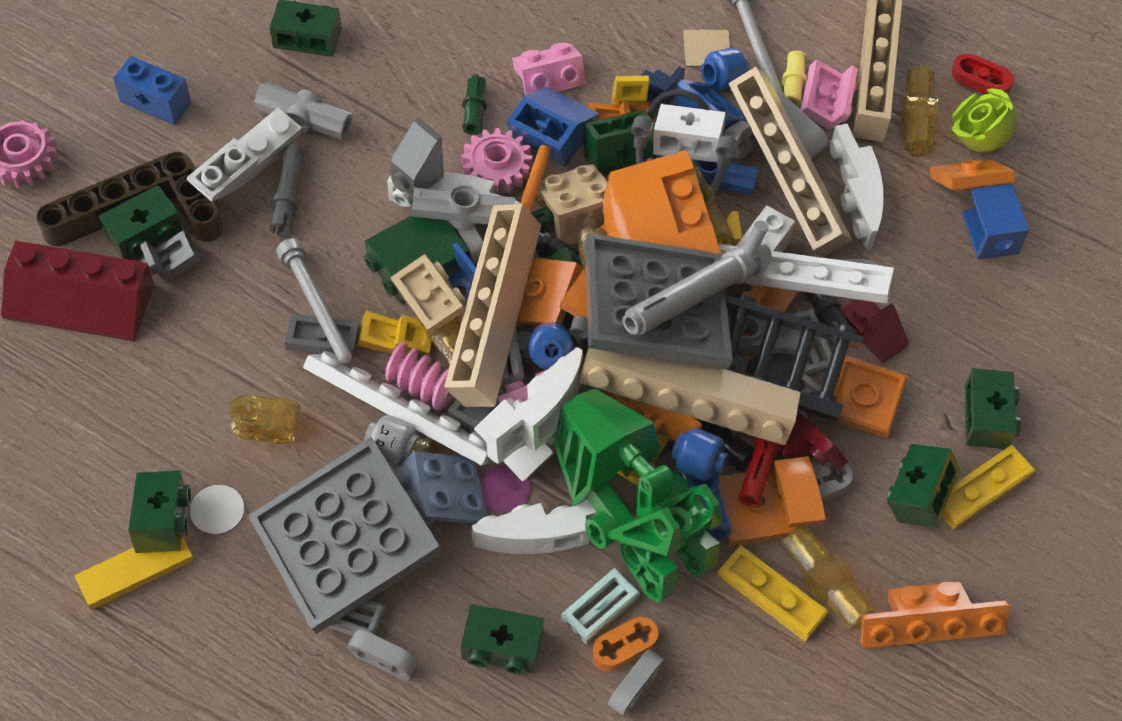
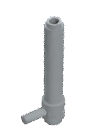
M761 220L756 221L748 240L738 246V248L731 249L723 254L722 258L715 263L629 308L623 317L625 329L630 334L642 335L733 284H742L753 276L765 271L772 260L771 250L763 242L769 227L768 224Z

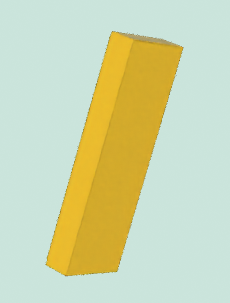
M1011 445L955 483L942 517L955 530L1034 475L1036 470Z
M182 536L180 551L135 553L133 547L74 576L90 610H93L193 562L194 559Z
M742 545L737 548L718 571L720 578L805 642L829 613L826 608Z

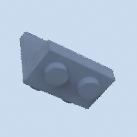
M414 451L394 470L395 475L428 527L434 521L477 524L480 519L487 517L476 462L467 457Z

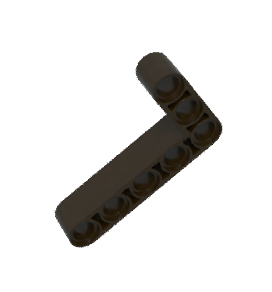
M179 151L165 154L45 204L36 214L37 223L47 244L62 246L103 229L99 219L100 215L158 185L169 200L174 199L197 240L202 242L214 241L219 238L223 230L215 201L211 202L187 181V177L196 168L190 157Z

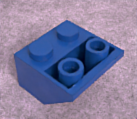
M545 87L524 96L506 122L509 130L512 131L513 139L522 136L523 145H529L530 149L538 152L541 145L549 146L552 149L549 159L566 167L584 141V123L597 121L600 118V114L549 87Z

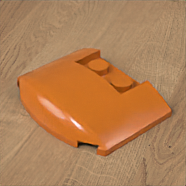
M687 150L610 172L603 198L604 222L608 236L721 254Z

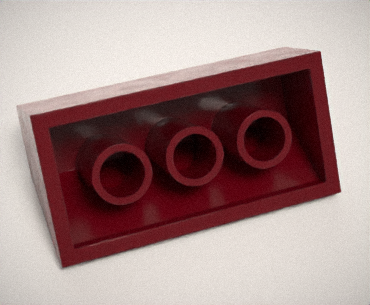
M15 240L4 267L1 316L7 320L135 342L154 287V282L146 262Z

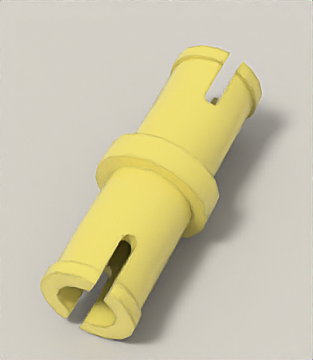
M792 51L787 56V69L782 76L783 94L800 108L802 93L807 80V75L805 74L807 57L802 51Z

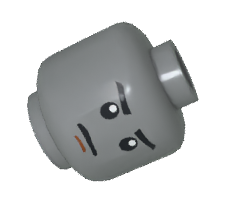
M390 415L383 416L377 423L371 422L364 437V441L372 437L389 465L398 467L414 451L417 452L420 443V436L416 435V429L413 424Z

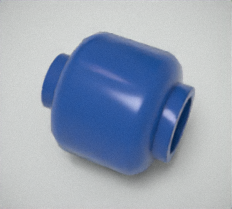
M730 47L710 52L702 64L701 73L703 80L716 91L731 89L728 83L748 72L749 62L737 48Z
M555 322L543 323L536 327L530 335L528 342L529 354L534 364L541 369L548 370L558 359L574 350L573 337L562 324Z
M693 428L687 433L682 432L679 435L673 448L672 459L676 460V467L680 472L701 481H706L714 473L721 474L723 472L729 454L723 452L724 441L721 437L699 428Z

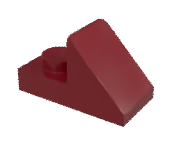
M855 299L840 309L848 323L857 330L856 335L864 337L863 344L882 363H885L908 346L909 341L895 306L892 303L880 309L873 301Z
M797 410L796 422L786 445H783V456L786 459L809 456L810 460L814 457L823 466L829 462L840 471L849 461L825 435Z

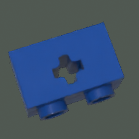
M133 56L129 57L113 78L121 103L175 125L191 104L185 78Z

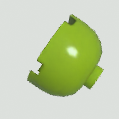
M987 89L989 94L981 97L977 93L973 94L963 101L953 113L952 119L955 123L954 126H951L952 131L968 149L980 153L992 152L1006 145L1016 133L1018 127L1017 110L1009 95L1003 90Z

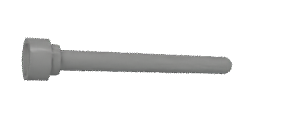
M728 0L729 4L738 8L761 71L769 77L772 85L783 93L749 3L751 0Z
M298 239L284 240L276 249V254L281 264L293 270L338 360L343 364L349 363L352 355L304 264L306 251Z

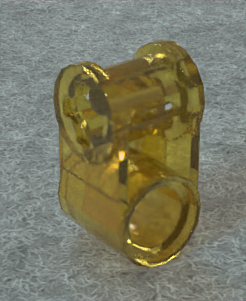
M241 395L231 402L229 413L232 418V431L238 438L271 441L278 444H288L295 440L300 406L296 401L288 398ZM246 404H249L250 410H247ZM243 425H246L247 431H244Z

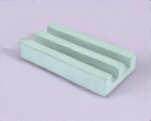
M614 568L561 614V620L565 624L568 623L571 626V630L575 634L578 633L581 636V640L588 644L639 599L640 592ZM616 581L619 584L579 620L574 617L613 582ZM625 591L628 593L588 629L585 628L588 623Z

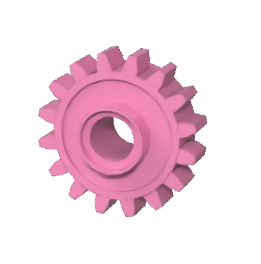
M25 120L9 122L0 127V180L4 186H7L11 181L14 182L16 188H20L22 181H27L32 186L34 185V178L38 177L44 180L46 179L44 171H53L55 169L52 161L58 160L57 146L47 128L40 130L38 123L34 122L31 124L25 122Z
M496 128L494 134L490 135L485 129L483 130L482 138L473 135L471 136V144L464 145V154H461L463 174L494 181L495 194L505 192L509 194L514 188H521L523 186V178H529L530 168H532V156L530 155V146L523 145L522 136L513 139L511 130L502 135L499 128Z

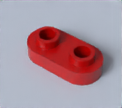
M970 53L957 56L951 69V74L955 81L985 95L989 94L987 89L992 88L1003 90L1008 94L1014 82L1012 73L1005 67Z

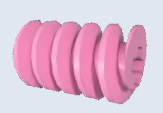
M402 341L395 348L389 359L385 374L386 381L392 385L397 384L398 388L402 391L408 390L409 394L414 398L420 397L421 402L427 405L432 403L433 409L437 411L444 410L455 399L444 388L449 368L441 374L442 363L439 361L435 362L431 368L428 367L431 357L427 354L418 361L419 350L416 348L405 354L408 344Z

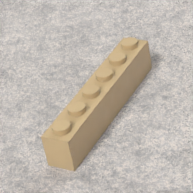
M867 0L852 132L854 138L884 142L891 119L902 0Z
M754 67L728 83L812 249L825 257L853 241L769 77L759 68Z
M523 203L495 205L492 208L444 386L464 407H495L541 228V224Z
M591 348L588 349L579 383L673 412H679L781 445H786L796 422L800 392L719 367Z

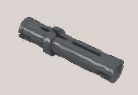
M289 145L283 149L277 191L271 200L273 213L269 231L274 234L276 226H278L277 236H287L290 233L292 215L298 206L296 192L304 151L299 148L297 156H295L297 149L295 145Z

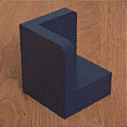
M679 65L671 76L660 70L652 73L645 69L641 76H649L647 102H652L663 92L677 89L679 81L681 79L684 80L685 68ZM675 96L664 99L658 104L657 108L660 109L661 104L669 105Z

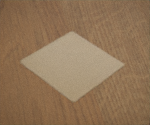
M683 30L686 66H702L710 52L730 48L728 30Z

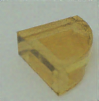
M423 434L422 439L419 438L415 441L411 448V453L414 451L434 453L439 442Z

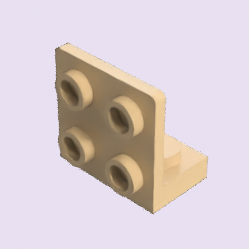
M593 164L579 166L574 170L558 175L547 176L545 179H542L538 194L554 214L556 238L570 245L584 241L587 233L600 234V226L605 223L603 198L608 182Z
M424 254L390 277L429 334H432L455 317L460 324L462 323L467 301L457 287H452L448 281L447 273L438 261L432 264Z

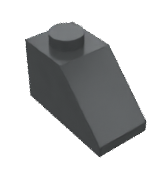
M419 117L413 121L391 159V180L401 192L406 191L413 197L415 187L429 189L444 177L442 136Z

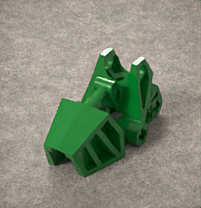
M596 388L578 394L562 405L553 444L574 507L588 500L598 513L585 522V529L591 542L599 549H604L616 541L621 542L620 554L644 593L656 603L663 601L676 591L678 566L667 557L673 552L677 553L688 571L696 577H702L715 569L720 543L705 528L712 530L722 524L720 503L707 484L688 487L683 477L677 472H671L666 465H661L658 468L654 466L652 461L660 452L654 422ZM620 470L626 478L634 473H637L640 477L638 483L637 516L633 518L608 484L610 480L617 476V472ZM700 496L706 501L708 508L702 504Z

